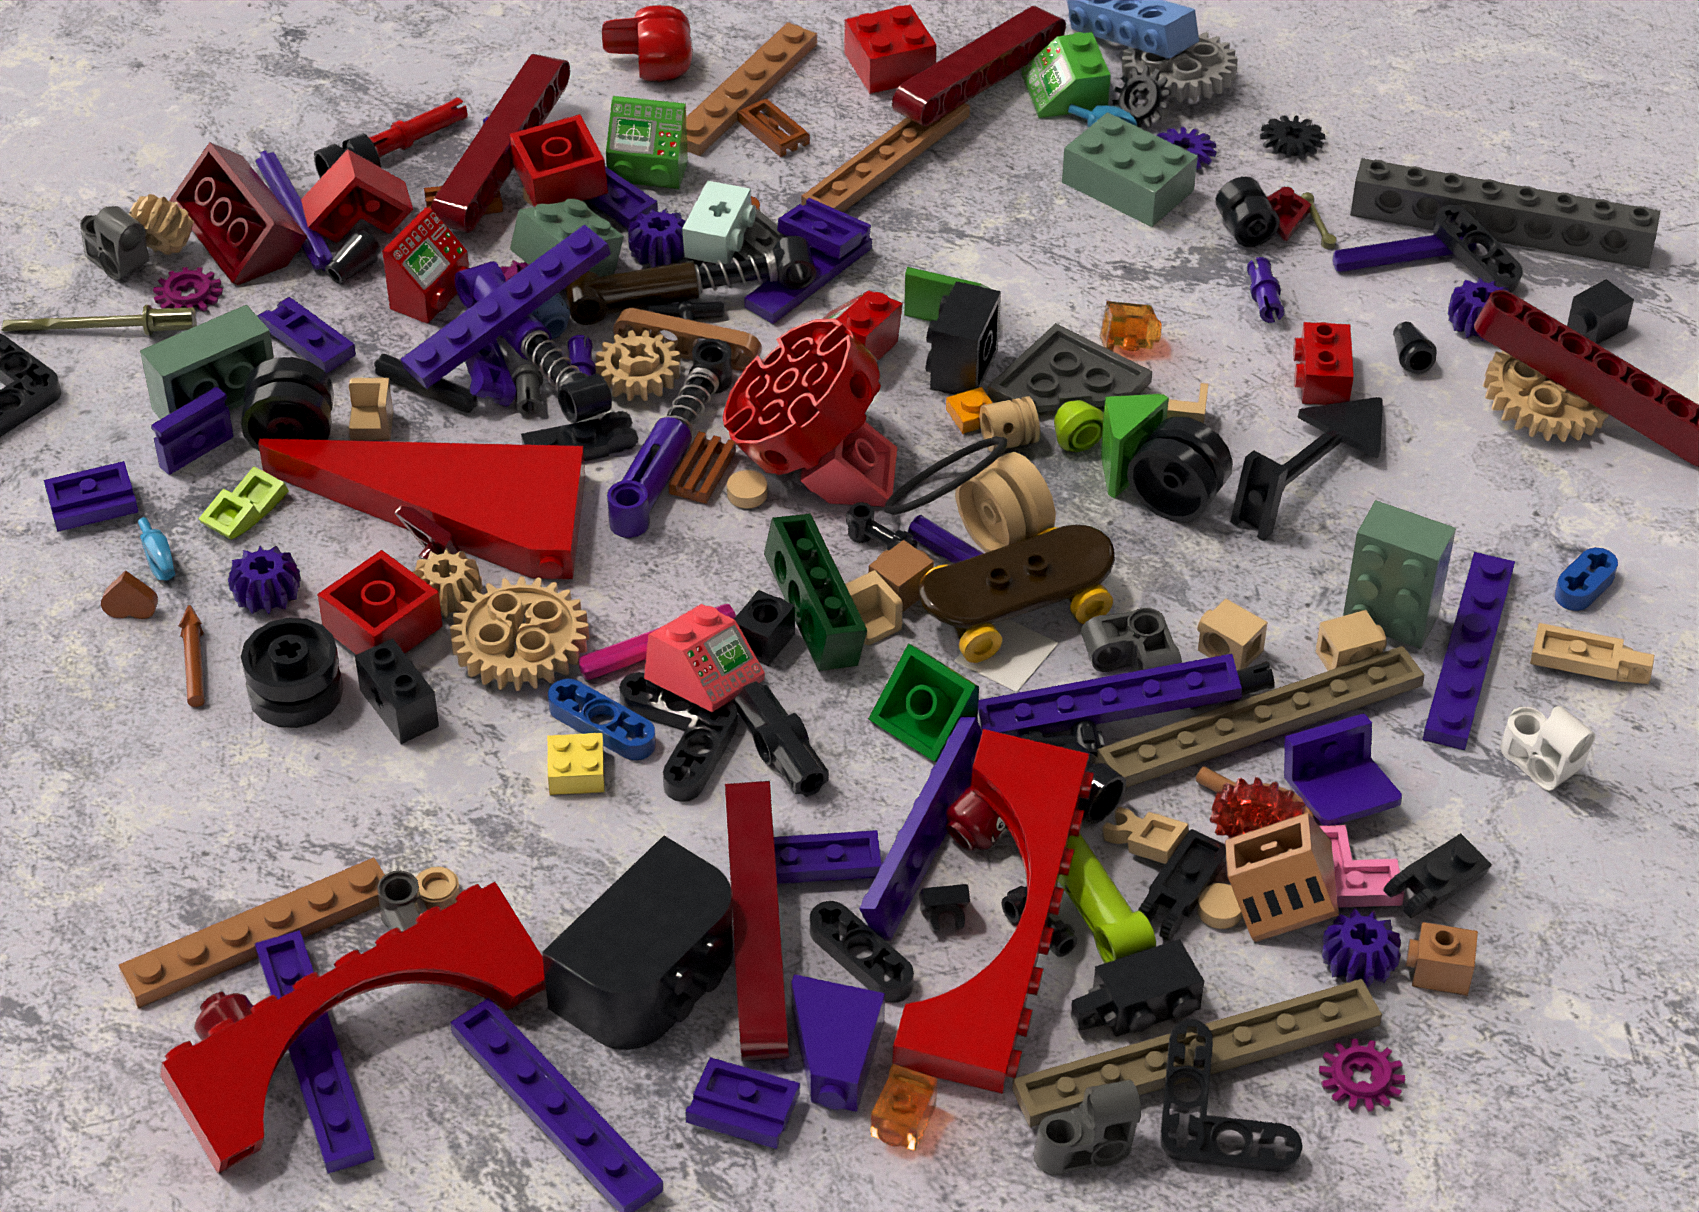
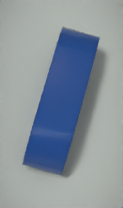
M1595 547L1584 551L1560 574L1555 589V600L1563 608L1572 611H1580L1589 607L1613 583L1618 567L1616 556L1604 548Z

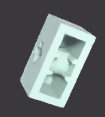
M707 181L682 228L685 258L716 263L719 260L722 264L730 262L734 252L741 250L747 227L751 228L755 221L756 206L751 204L750 188Z

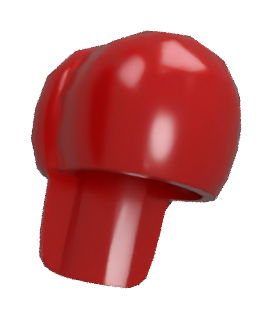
M663 5L647 6L637 10L634 18L608 20L602 25L603 49L607 53L638 55L639 76L642 79L649 81L674 80L690 68L693 58V46L690 36L691 28L688 17L682 10L675 7Z

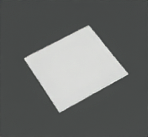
M1008 619L993 623L1002 636V644L991 658L978 663H971L960 653L954 662L1018 692L1059 643Z

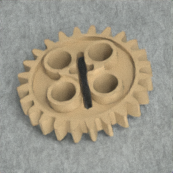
M1503 350L1502 353L1496 351L1493 360L1489 362L1485 373L1486 378L1483 383V387L1487 388L1485 398L1494 400L1491 407L1492 410H1504L1501 420L1508 421L1514 419L1516 421L1515 430L1525 426L1529 428V436L1531 437L1539 431L1543 432L1546 441L1551 439L1552 434H1557L1562 442H1566L1568 434L1578 441L1581 439L1583 432L1591 436L1596 427L1601 429L1605 419L1608 417L1606 412Z
M524 576L519 577L517 585H511L506 578H503L502 587L498 589L492 584L487 583V593L485 595L476 591L471 592L472 603L461 601V613L453 614L454 625L450 626L453 655H457L459 667L467 666L469 677H474L481 673L483 685L488 684L493 679H497L498 689L502 690L508 682H514L516 691H520L523 682L529 681L531 686L537 689L538 679L544 678L551 684L555 683L554 672L557 671L567 676L569 674L568 663L579 665V653L587 652L586 640H589V626L587 623L586 610H581L580 599L571 600V591L569 589L558 593L556 582L549 584L546 588L542 587L541 578L539 577L534 580L532 585H526Z

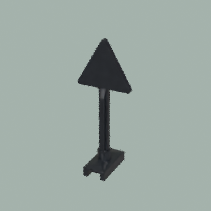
M1374 397L1299 409L1297 417L1300 420L1325 433L1284 465L1255 450L1245 456L1230 522L1237 526L1244 520L1258 528L1257 537L1265 540L1273 533L1285 486L1337 445L1346 443L1373 458H1378L1381 451L1383 399Z

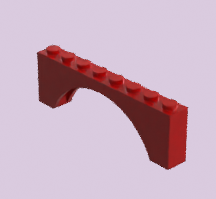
M983 729L972 768L971 790L985 800L999 815L1017 844L1026 874V905L1010 940L996 958L981 972L959 987L944 994L905 1004L893 1045L892 1067L1003 1094L1007 1077H1017L1022 1051L1015 1049L1018 1035L1027 1037L1033 1009L1025 1008L1028 995L1037 996L1044 968L1036 967L1039 954L1048 955L1054 928L1047 927L1050 914L1059 915L1064 894V888L1057 887L1060 874L1069 876L1075 849L1067 848L1070 836L1079 837L1085 812L1077 809L1080 798L1089 799L1093 784L1094 773L1087 771L1088 753Z
M495 881L483 888L476 884L465 889L455 898L457 902L442 910L440 906H435L428 909L416 918L417 924L403 932H401L400 928H394L384 933L375 941L376 946L361 954L359 950H354L345 954L334 963L335 968L322 976L314 972L303 977L293 985L294 991L279 999H277L276 995L268 996L250 1009L252 1014L237 1022L233 1018L226 1019L209 1030L208 1038L195 1045H192L191 1041L181 1043L165 1055L166 1060L162 1062L160 1077L217 1174L261 1150L264 1140L265 1098L276 1068L290 1046L304 1030L324 1013L340 1003L375 989L417 983L437 984L465 990L485 999L489 998L493 1003L508 1011L546 989L543 957Z

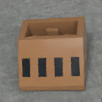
M1309 813L1225 840L1228 879L1249 934L1254 942L1339 916L1332 842Z

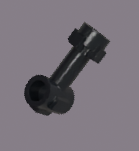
M863 502L855 503L846 512L848 535L854 542L865 543L874 539L886 546V550H890L904 540L917 549L918 542L913 539V535L901 530H897L894 533L874 521L875 511L871 505Z
M1088 720L1075 723L1071 727L1072 735L1043 737L1042 732L1039 730H1028V734L1020 735L1024 739L1058 747H1064L1071 742H1078L1096 757L1098 749L1105 746L1102 731H1097L1096 724Z
M1021 885L1007 892V896L1002 899L1003 912L1008 920L1013 923L1021 919L1027 901V886L1023 887ZM1049 916L1047 927L1054 928L1050 950L1057 957L1066 956L1077 944L1078 939L1074 935L1075 930L1068 923L1064 924L1061 920L1055 922Z

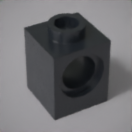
M760 590L754 594L734 618L758 661L767 666L774 661L795 635V605Z

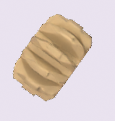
M154 194L139 196L137 202L133 203L129 211V215L144 225L146 245L152 248L154 252L161 251L166 255L180 253L192 232L194 222L188 216L187 210L179 208L177 202L172 203L165 197L158 198Z
M446 548L443 554L439 555L430 551L428 559L417 560L415 570L412 571L439 592L441 613L445 619L451 612L461 613V601L472 603L471 592L481 593L483 588L482 577L479 575V567L475 559H468L464 551L454 555L449 552L448 548Z

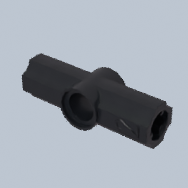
M756 681L744 686L739 695L734 698V704L737 707V712L753 733L755 747L763 762L767 765L774 763L795 794H802L806 798L818 793L820 788L829 781V771L810 746L807 730L800 717L795 713L788 715L767 685H761Z

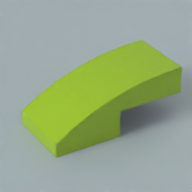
M253 466L233 492L223 488L198 520L203 525L232 540L252 528L265 517L289 490L284 482Z

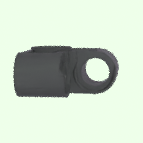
M105 206L97 215H86L82 218L80 228L85 256L104 270L113 280L123 278L149 261L150 255L146 245L144 225L120 207Z
M1140 608L1113 615H1099L1086 621L1081 628V635L1092 666L1097 671L1110 672L1118 668L1132 666L1134 672L1182 663L1179 649L1173 642L1165 617L1156 609Z
M1126 1080L1087 1087L1083 1102L1080 1103L1079 1108L1046 1116L1038 1128L1033 1152L1034 1161L1038 1168L1045 1173L1062 1175L1093 1167H1109L1125 1160L1132 1151L1137 1123L1141 1119V1103L1134 1082Z

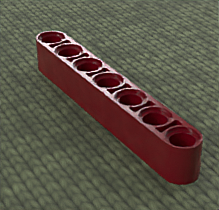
M1035 5L1027 8L903 82L893 96V111L923 126L933 123L1027 65L1056 37L1064 36L1066 21Z
M531 54L433 199L431 209L449 229L470 233L475 228L514 168L510 134L544 123L568 85L570 64L567 60L539 54Z
M1495 290L1490 294L1474 324L1475 331L1479 336L1690 464L1699 467V405L1513 293L1505 290Z
M770 781L725 784L742 1062L788 1059L789 1050Z

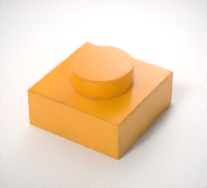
M979 387L946 397V410L961 433L964 434L981 428L979 418L980 407L993 402L984 389Z

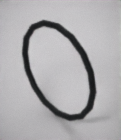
M998 436L984 439L938 461L900 487L887 500L884 511L892 515L909 512L951 492L991 465L1006 450L1007 439ZM998 445L989 456L950 483L914 501L894 507V504L904 494L942 468L980 449Z

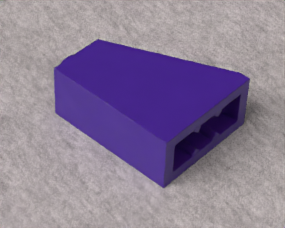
M794 974L791 981L792 1013L810 1101L822 1104L829 1109H846L857 1112L885 1022V993Z

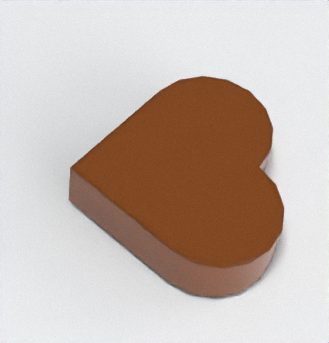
M126 570L106 588L101 599L102 610L114 618H125L130 615L138 619H147L154 614L158 604L156 592Z

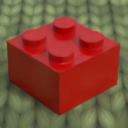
M910 4L844 19V54L869 94L898 88L903 82L936 63L937 44Z
M580 114L510 134L514 168L534 207L538 204L565 202L567 199L583 201L608 194L604 157Z
M380 550L317 594L322 625L333 634L335 639L356 655L392 638L402 651L406 653L443 627L439 592L383 550Z

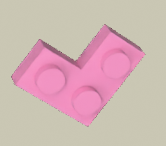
M1346 825L1319 826L1332 842L1338 908L1402 906L1404 891L1392 898L1383 891L1387 882L1400 873L1397 859L1352 860Z

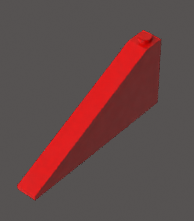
M259 439L258 445L263 471L279 480L404 529H407L394 512L400 505L412 507L451 533L460 551L529 578L573 579L585 483L583 446Z

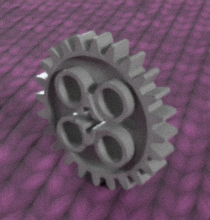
M1204 32L1199 35L1198 43L1170 59L1132 47L1124 49L1122 73L1130 79L1133 77L1131 69L1134 67L1137 68L1141 75L1143 66H1149L1150 76L1155 68L1160 70L1158 81L1163 77L1168 79L1167 84L1161 91L1171 90V95L1164 98L1165 102L1169 101L1172 97H1177L1179 103H1182L1185 97H1190L1191 100L1196 102L1199 95L1210 99L1211 91L1222 94L1223 87H1231V81L1236 80L1238 57L1235 56V49H1229V42L1220 43L1219 36L1209 39L1208 32Z

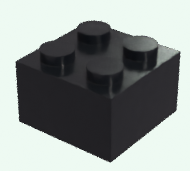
M956 281L950 295L942 297L939 317L937 320H931L926 337L927 343H931V350L929 351L925 367L926 372L931 373L930 389L956 395L981 387L998 351L1001 291Z

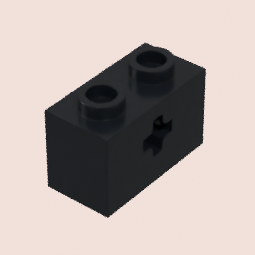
M393 638L355 655L361 693L400 744L439 727L434 690Z

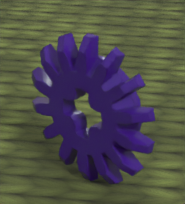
M1181 127L1180 133H1178L1174 128H1169L1166 131L1167 133L1157 134L1158 137L1179 147L1182 144L1189 145L1187 151L1198 156L1196 170L1202 169V162L1208 165L1212 163L1209 156L1216 157L1217 151L1213 149L1216 148V143L1210 140L1208 134L1198 135V129H1193L1190 133H1186V128Z

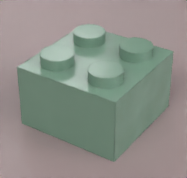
M567 199L565 202L538 204L536 207L519 209L510 250L529 265L585 224L608 243L611 254L588 270L599 276L615 274L624 236L614 229L610 222L600 218L587 208L584 202L577 199Z

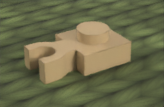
M1118 807L1115 810L1116 825L1106 822L1102 827L1104 841L1113 844L1128 843L1129 853L1163 864L1168 862L1189 832L1188 823L1148 812L1142 819L1135 816L1129 809Z

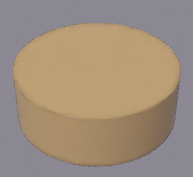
M742 470L729 477L727 481V497L733 505L740 508H754L763 504L767 499V480L761 473L753 470Z
M431 867L423 870L416 876L420 896L427 910L435 906H440L443 910L457 902L455 898L460 894L457 875L452 870L445 867Z
M1224 883L1211 884L1205 888L1198 899V915L1210 927L1217 929L1231 928L1238 924L1242 918V913L1231 885Z

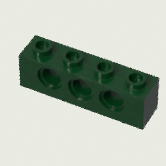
M811 513L773 517L764 556L785 601L795 605V622L818 671L858 666L867 628Z

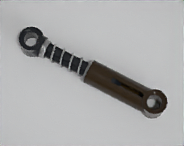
M788 236L778 241L771 252L763 253L761 258L753 259L748 255L744 261H737V259L733 258L731 263L722 264L718 260L715 266L707 267L706 264L702 263L700 268L696 264L694 265L693 261L605 276H599L596 273L587 271L565 287L571 318L578 324L593 325L603 320L607 314L622 312L627 308L640 309L646 308L649 305H664L684 300L699 299V294L703 293V289L713 288L716 292L718 286L728 285L731 289L733 284L743 282L747 286L748 281L759 280L762 284L763 279L767 278L768 281H778L785 288L791 290L802 289L814 281L816 269L808 242L799 236Z

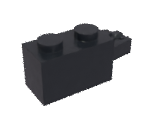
M1178 939L1095 966L1093 988L1088 990V994L1072 1000L1071 1018L1078 1031L1105 1025V1027H1111L1116 1037L1129 1032H1142L1154 1024L1172 1018H1184L1194 1011L1201 1009L1204 979L1183 943Z

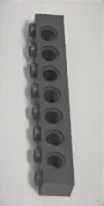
M1361 158L1355 180L1350 215L1433 230V224L1438 211L1445 205L1455 204L1466 209L1498 242L1648 269L1661 211L1644 206L1610 202L1605 199L1586 198L1565 192L1558 193L1535 189L1531 186H1518L1491 179L1484 180L1461 176L1456 173L1422 169L1417 166H1404L1387 163L1382 160ZM1447 221L1445 222L1448 226L1452 224L1458 226V223H1456L1455 221L1453 223H1448Z

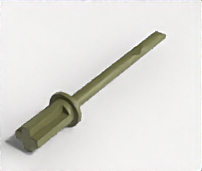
M144 305L142 315L3 320L1 331L143 326L144 333L149 336L153 334V331L188 330L197 326L194 307L156 309L152 308L151 305Z

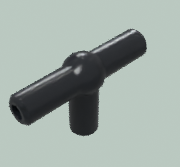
M684 300L678 304L649 305L647 307V311L692 321H695V318L722 317L725 311L724 304L721 301L692 303Z

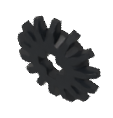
M1144 65L1141 75L1137 68L1134 67L1131 69L1132 78L1129 79L1125 75L1120 78L1125 84L1122 88L1115 87L1114 92L1119 93L1120 96L1119 99L1112 100V106H1120L1121 109L1130 113L1136 120L1137 127L1140 128L1144 120L1145 128H1150L1152 124L1151 115L1157 121L1162 119L1157 108L1168 109L1169 104L1160 100L1171 95V90L1161 91L1167 84L1168 79L1163 77L1158 81L1160 70L1155 68L1150 76L1149 66ZM1139 91L1144 93L1149 91L1146 96L1149 102L1145 106L1142 104L1136 106L1138 101L1136 94Z
M1282 115L1280 120L1276 118L1270 119L1268 124L1262 126L1261 131L1264 132L1260 134V140H1267L1263 144L1265 148L1273 147V154L1282 153L1286 155L1285 158L1298 155L1300 158H1305V154L1308 152L1312 155L1317 154L1315 147L1323 148L1324 143L1321 140H1325L1326 137L1324 133L1320 132L1322 131L1320 125L1312 124V120L1307 118L1299 122V116L1297 115L1294 116L1293 121H1290L1286 115ZM1287 132L1299 134V139H1295L1292 136L1286 137Z

